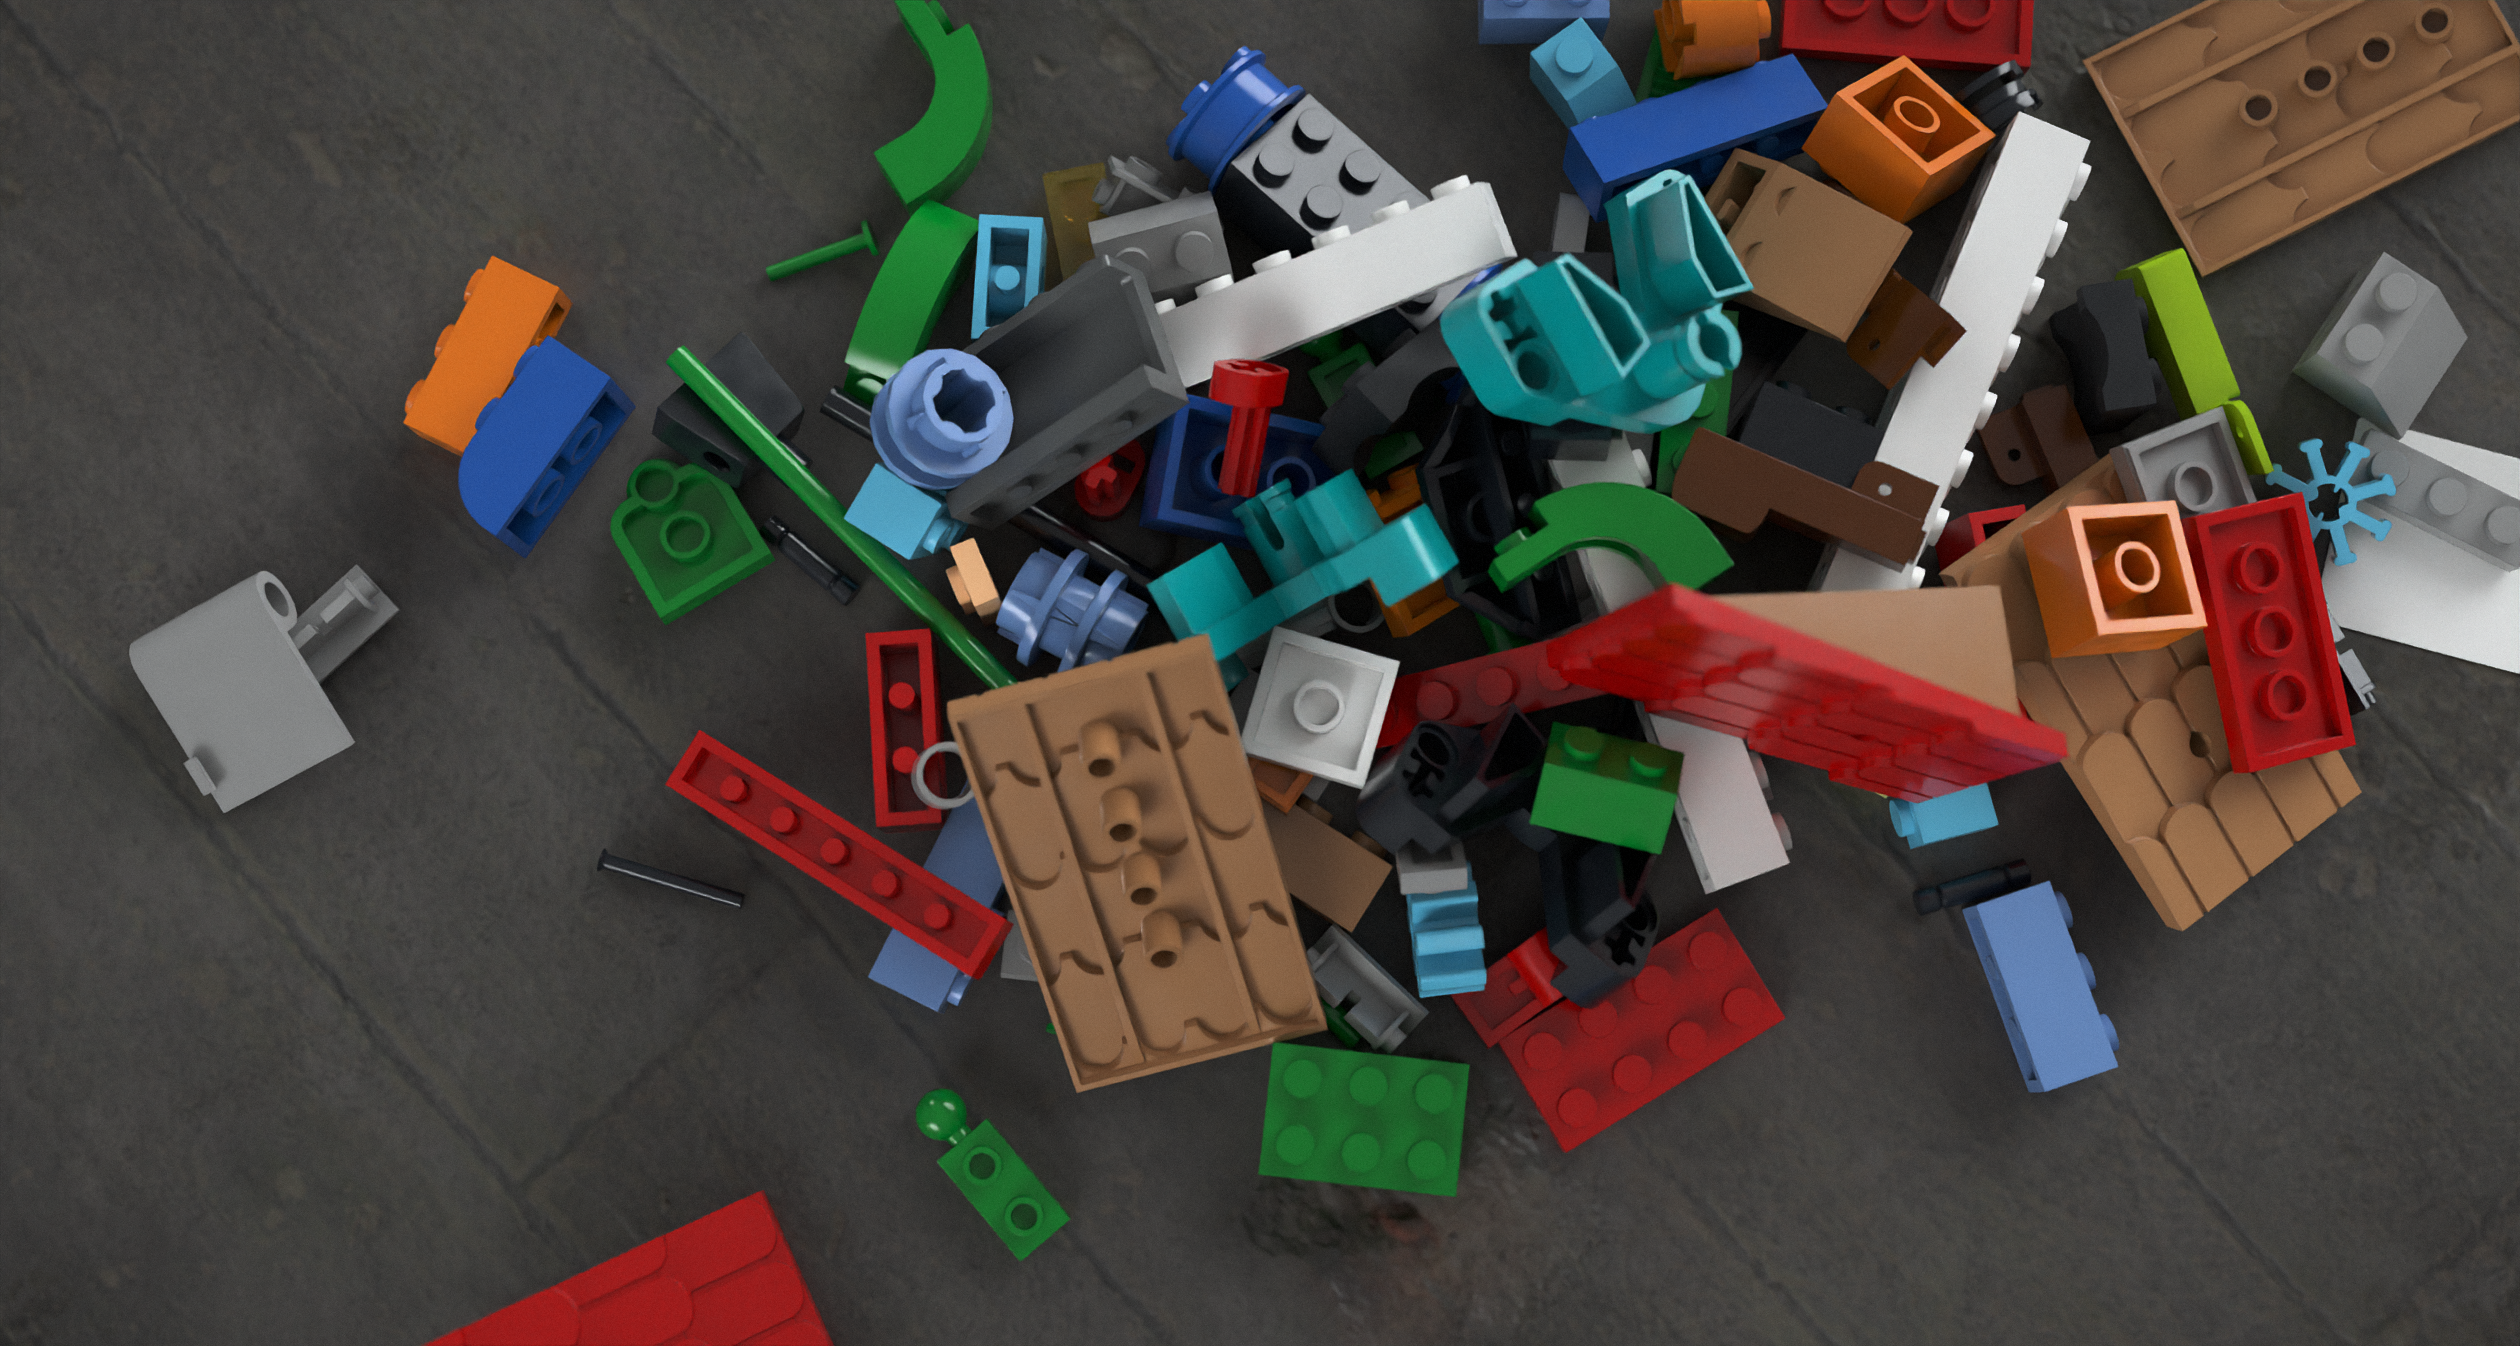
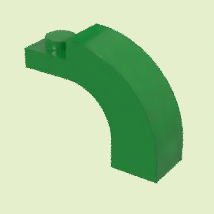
M894 0L900 21L935 74V90L931 104L922 119L909 131L873 152L880 171L910 217L927 199L942 204L963 185L981 158L988 140L992 121L993 102L991 85L977 37L969 23L954 32L948 16L937 0H931L928 3H925L924 0Z
M929 199L912 215L889 251L858 319L844 361L850 364L843 387L845 391L873 406L875 396L888 378L899 372L907 361L926 351L931 335L947 303L958 288L969 278L977 252L979 220Z
M1596 482L1564 488L1534 502L1528 516L1538 532L1533 535L1526 526L1496 545L1494 549L1499 557L1493 560L1488 573L1501 593H1504L1564 554L1580 549H1603L1622 555L1633 562L1645 574L1655 590L1673 583L1698 593L1723 577L1734 564L1709 528L1692 512L1671 498L1636 485L1618 482Z

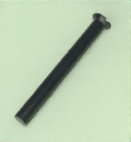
M605 848L600 855L597 865L598 872L605 869L737 909H741L745 894L608 854Z

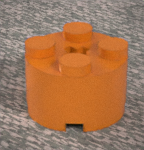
M1662 0V9L1654 10L1655 27L1657 24L1663 64L1668 73L1675 72L1673 79L1676 81L1735 73L1753 67L1760 59L1759 39L1769 38L1771 34V14L1766 0Z

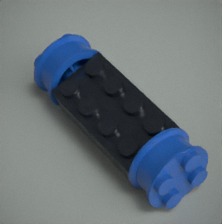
M1246 46L1241 47L1228 60L1221 71V76L1212 85L1207 80H1203L1189 93L1181 106V110L1187 116L1172 130L1165 142L1169 147L1168 155L1174 161L1186 158L1210 179L1208 191H1211V194L1214 196L1213 200L1216 209L1269 256L1289 250L1291 258L1294 259L1315 250L1311 239L1320 234L1347 225L1352 235L1373 226L1370 215L1382 208L1407 200L1411 210L1431 202L1310 94L1306 95L1304 88L1300 85L1288 88L1264 67L1266 55L1261 50L1251 51ZM1498 264L1349 325V327L1382 356L1387 347L1408 328L1417 335L1434 320L1438 319L1440 321L1443 309L1450 302L1502 271L1503 264ZM1462 370L1452 378L1439 383L1448 391L1445 402L1449 406L1455 404L1464 388L1471 386Z

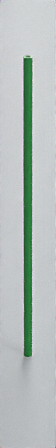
M684 345L670 355L666 364L991 690L1020 683L881 542L844 519L848 509ZM1320 996L1325 1011L1327 1028L1350 1049L1363 1036L1344 1019L1348 1011L1340 1003L1333 1009Z

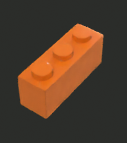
M493 255L484 270L478 269L469 280L464 293L466 305L455 325L449 324L441 333L434 351L437 360L426 380L421 379L413 386L405 403V413H407V416L403 423L418 436L461 457L470 440L478 431L475 428V424L483 408L496 397L501 399L516 379L513 373L521 356L534 345L539 347L547 335L555 339L573 305L559 287Z

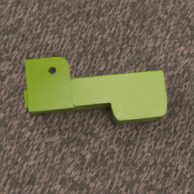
M2179 248L2166 251L2119 271L2115 275V281L2132 278L2136 297L2141 296L2145 301L2149 320L2148 331L2144 335L2147 355L2157 358L2181 421L2223 406L2247 475H2266L2273 472V466L2250 409L2241 400L2229 401L2239 396L2240 390L2185 250Z

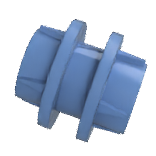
M951 348L927 350L907 361L899 372L888 378L874 398L870 426L874 446L886 466L908 484L935 491L954 489L996 462L1010 441L1014 417L1009 393L996 372L976 356Z
M1041 547L1038 553L1034 552L1030 555L1010 586L997 615L996 624L999 626L997 633L1019 645L1016 660L1029 668L1046 651L1062 660L1057 672L1059 673L1107 660V662L1113 661V658L1131 654L1147 622L1149 612L1146 609L1148 604L1125 592L1129 580L1128 575L1117 569L1109 575L1102 586L1084 578L1090 558L1087 553L1078 548L1072 551L1066 559H1063Z

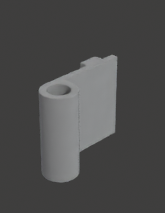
M260 571L135 639L129 647L131 664L138 678L189 757V760L183 764L203 796L211 793L223 813L230 811L355 743L287 633L297 623L295 604L281 581L267 571Z

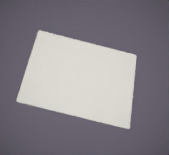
M2365 418L2357 420L2353 442L2359 443L2363 433L2371 428L2395 439ZM2407 430L2403 438L2397 440L2520 500V459L2411 430ZM2342 490L2340 494L2339 503L2345 502V496ZM2364 500L2357 501L2356 509L2376 520L2385 518L2392 523V527L2383 541H2377L2371 536L2369 530L2348 521L2347 524L2343 525L2349 549L2357 555V560L2343 566H2336L2331 561V556L2334 552L2331 542L2329 543L2321 582L2325 600L2328 603L2326 604L2338 626L2520 674V567L2517 570L2508 572Z

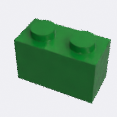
M1553 722L1530 824L1661 855L1678 796L1685 753L1666 749L1655 743H1641L1599 733L1588 727H1574Z

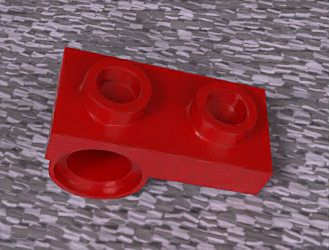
M1547 926L1486 969L1485 990L1457 993L1449 996L1487 1049L1563 996L1560 991L1550 984L1559 958L1549 951Z

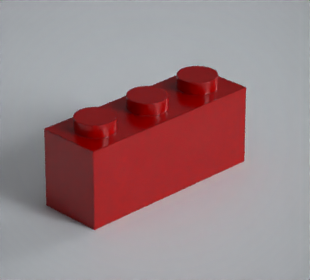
M931 629L865 633L876 827L885 834L942 830L949 817L948 809H937L925 804L916 795L911 782L912 767L917 757L927 748L944 742L938 639ZM937 751L924 765L923 781L935 796L948 799L945 751L940 753Z

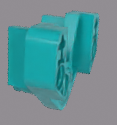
M1671 169L1659 172L1603 204L1608 216L1621 296L1567 253L1539 268L1528 259H1524L1503 270L1488 281L1470 289L1443 309L1440 324L1444 340L1478 399L1487 410L1496 415L1545 426H1552L1565 419L1572 418L1631 432L1653 434L1688 420L1700 406L1705 385L1710 381V378L1716 379L1726 375L1723 369L1728 368V370H1731L1738 365L1741 355L1740 339L1728 318L1720 314L1724 302L1755 288L1690 174L1685 176L1681 172Z
M1352 468L1298 499H1295L1290 490L1292 485L1287 478L1231 510L1235 518L1239 517L1245 527L1243 532L1271 579L1273 587L1253 597L1222 542L1148 584L1147 587L1178 641L1206 633L1209 634L1228 692L1250 675L1244 663L1236 654V650L1325 597L1348 590L1371 577L1388 607L1441 577L1454 567L1459 560L1427 504L1425 503L1384 525Z

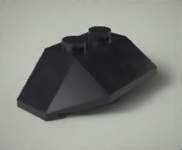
M1466 387L1462 390L1415 469L1423 504H1427L1459 560L1454 567L1442 575L1446 595L1455 602L1526 640H1536L1581 623L1582 619L1565 554L1504 593H1501L1488 573L1493 560L1499 557L1494 549L1496 545L1526 526L1533 535L1538 532L1528 514L1534 502L1549 495L1550 490L1542 460L1528 459V422L1492 413L1480 402L1472 387Z

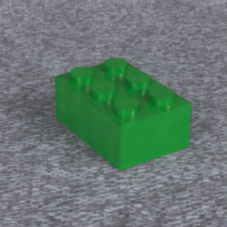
M1273 1042L1258 1175L1456 1197L1470 1064Z

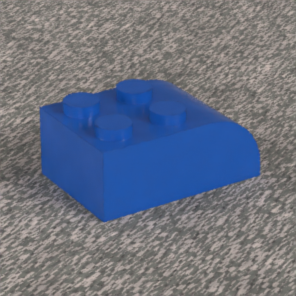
M547 335L539 347L534 345L521 356L514 369L513 375L516 378L501 399L499 397L492 399L479 414L475 424V428L478 431L470 440L462 455L458 474L461 498L472 518L525 559L636 407L611 377L549 335Z
M1187 394L1190 403L1159 422L1156 426L1139 527L1214 543L1222 542L1223 545L1254 551L1243 532L1245 527L1239 517L1236 519L1231 511L1252 498L1241 495H1227L1221 492L1222 489L1218 488L1233 406ZM1271 413L1255 497L1288 478L1292 485L1290 490L1295 499H1298L1336 477L1311 450L1325 429L1322 424Z

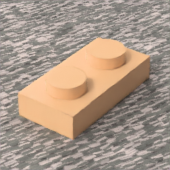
M974 537L949 547L957 565L945 569L965 614L969 615L977 611L985 627L996 623L1002 600Z

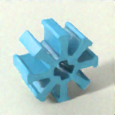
M2313 438L2300 442L2297 445V449L2304 452L2311 479L2304 483L2282 472V466L2273 463L2274 471L2264 476V482L2268 485L2277 483L2294 493L2303 492L2313 542L2321 529L2327 530L2334 552L2331 556V561L2336 566H2343L2357 560V555L2349 549L2343 525L2347 524L2348 521L2369 530L2371 536L2377 541H2383L2392 527V523L2385 518L2376 520L2356 509L2357 501L2380 494L2394 496L2396 488L2392 476L2386 473H2380L2378 479L2351 486L2348 483L2363 457L2367 458L2370 455L2369 449L2356 442L2348 441L2345 443L2344 446L2347 450L2333 475L2327 474L2319 449L2323 446V442L2321 439ZM2331 483L2330 490L2336 493L2341 488L2345 496V502L2335 506L2337 516L2331 519H2322L2324 514L2319 510L2312 515L2309 509V501L2318 498L2317 487L2322 484Z
M1466 860L1468 889L1443 891L1437 894H1406L1408 931L1411 933L1412 961L1414 974L1417 976L1420 998L1485 990L1486 968L1482 954V948H1484L1482 925H1479L1478 895L1476 883L1472 881V869L1469 860Z

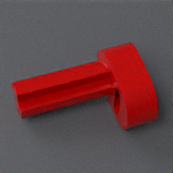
M1228 359L1214 362L1208 397L1233 406L1218 488L1222 489V493L1231 496L1241 495L1247 498L1255 497L1272 407L1283 405L1289 375L1288 369L1276 364L1252 359Z
M1133 439L1077 476L1074 486L1077 504L1082 513L1091 520L1102 523L1114 521L1123 516L1130 507L1146 473L1145 455L1139 442ZM1118 454L1128 459L1129 465L1134 470L1129 474L1115 467L1113 457Z

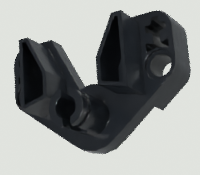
M1513 702L1483 730L1429 720L1419 722L1376 763L1358 796L1355 811L1362 828L1392 854L1397 852L1411 838L1416 840L1431 854H1435L1505 825L1519 841L1537 851L1539 855L1549 951L1559 958L1550 984L1580 1007L1587 1009L1598 1007L1643 970L1659 930L1660 918L1658 910L1645 887L1657 854L1530 824L1549 742ZM1595 716L1588 718L1580 727H1588L1599 733H1604L1612 721ZM1624 731L1617 736L1629 740Z

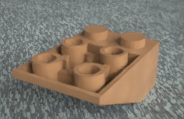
M1736 147L1704 198L1755 288L1730 300L1843 343L1847 341L1913 233L1909 227L1781 162Z

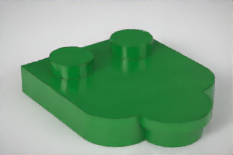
M663 458L651 459L641 463L629 477L627 483L628 499L617 507L611 519L610 528L613 540L665 625L775 561L774 556L732 487L696 463H690L681 467L677 463Z

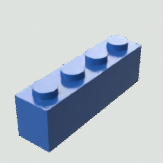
M1792 53L1771 61L1756 62L1753 67L1714 80H1701L1690 88L1660 98H1647L1635 106L1602 117L1593 116L1583 120L1578 125L1569 127L1562 169L1587 207L1595 223H1599L1608 219L1607 211L1603 206L1604 203L1659 172L1671 169L1679 171L1685 176L1690 174L1699 189L1715 182L1735 147L1775 161H1781L1804 153L1805 151L1801 148L1828 105Z

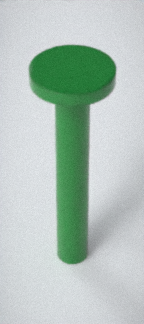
M869 220L861 221L863 233L766 267L770 281H776L868 247L874 257L880 255L879 244Z

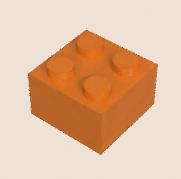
M1903 55L1835 93L1801 149L1819 164L1826 175L1838 180L1865 205L1901 224H1905L1958 191L1997 135Z
M2175 500L2067 507L2021 533L2052 658L2155 650L2207 627Z

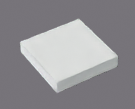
M1275 626L1241 737L1246 756L1363 789L1400 661Z

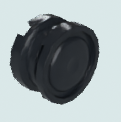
M2015 60L2008 61L1990 70L1953 96L1956 101L1997 135L1993 142L2000 137L2019 111L2027 114L2025 109L2032 107L2036 111L2043 104L2035 89H2026L2021 80L2024 77V73Z

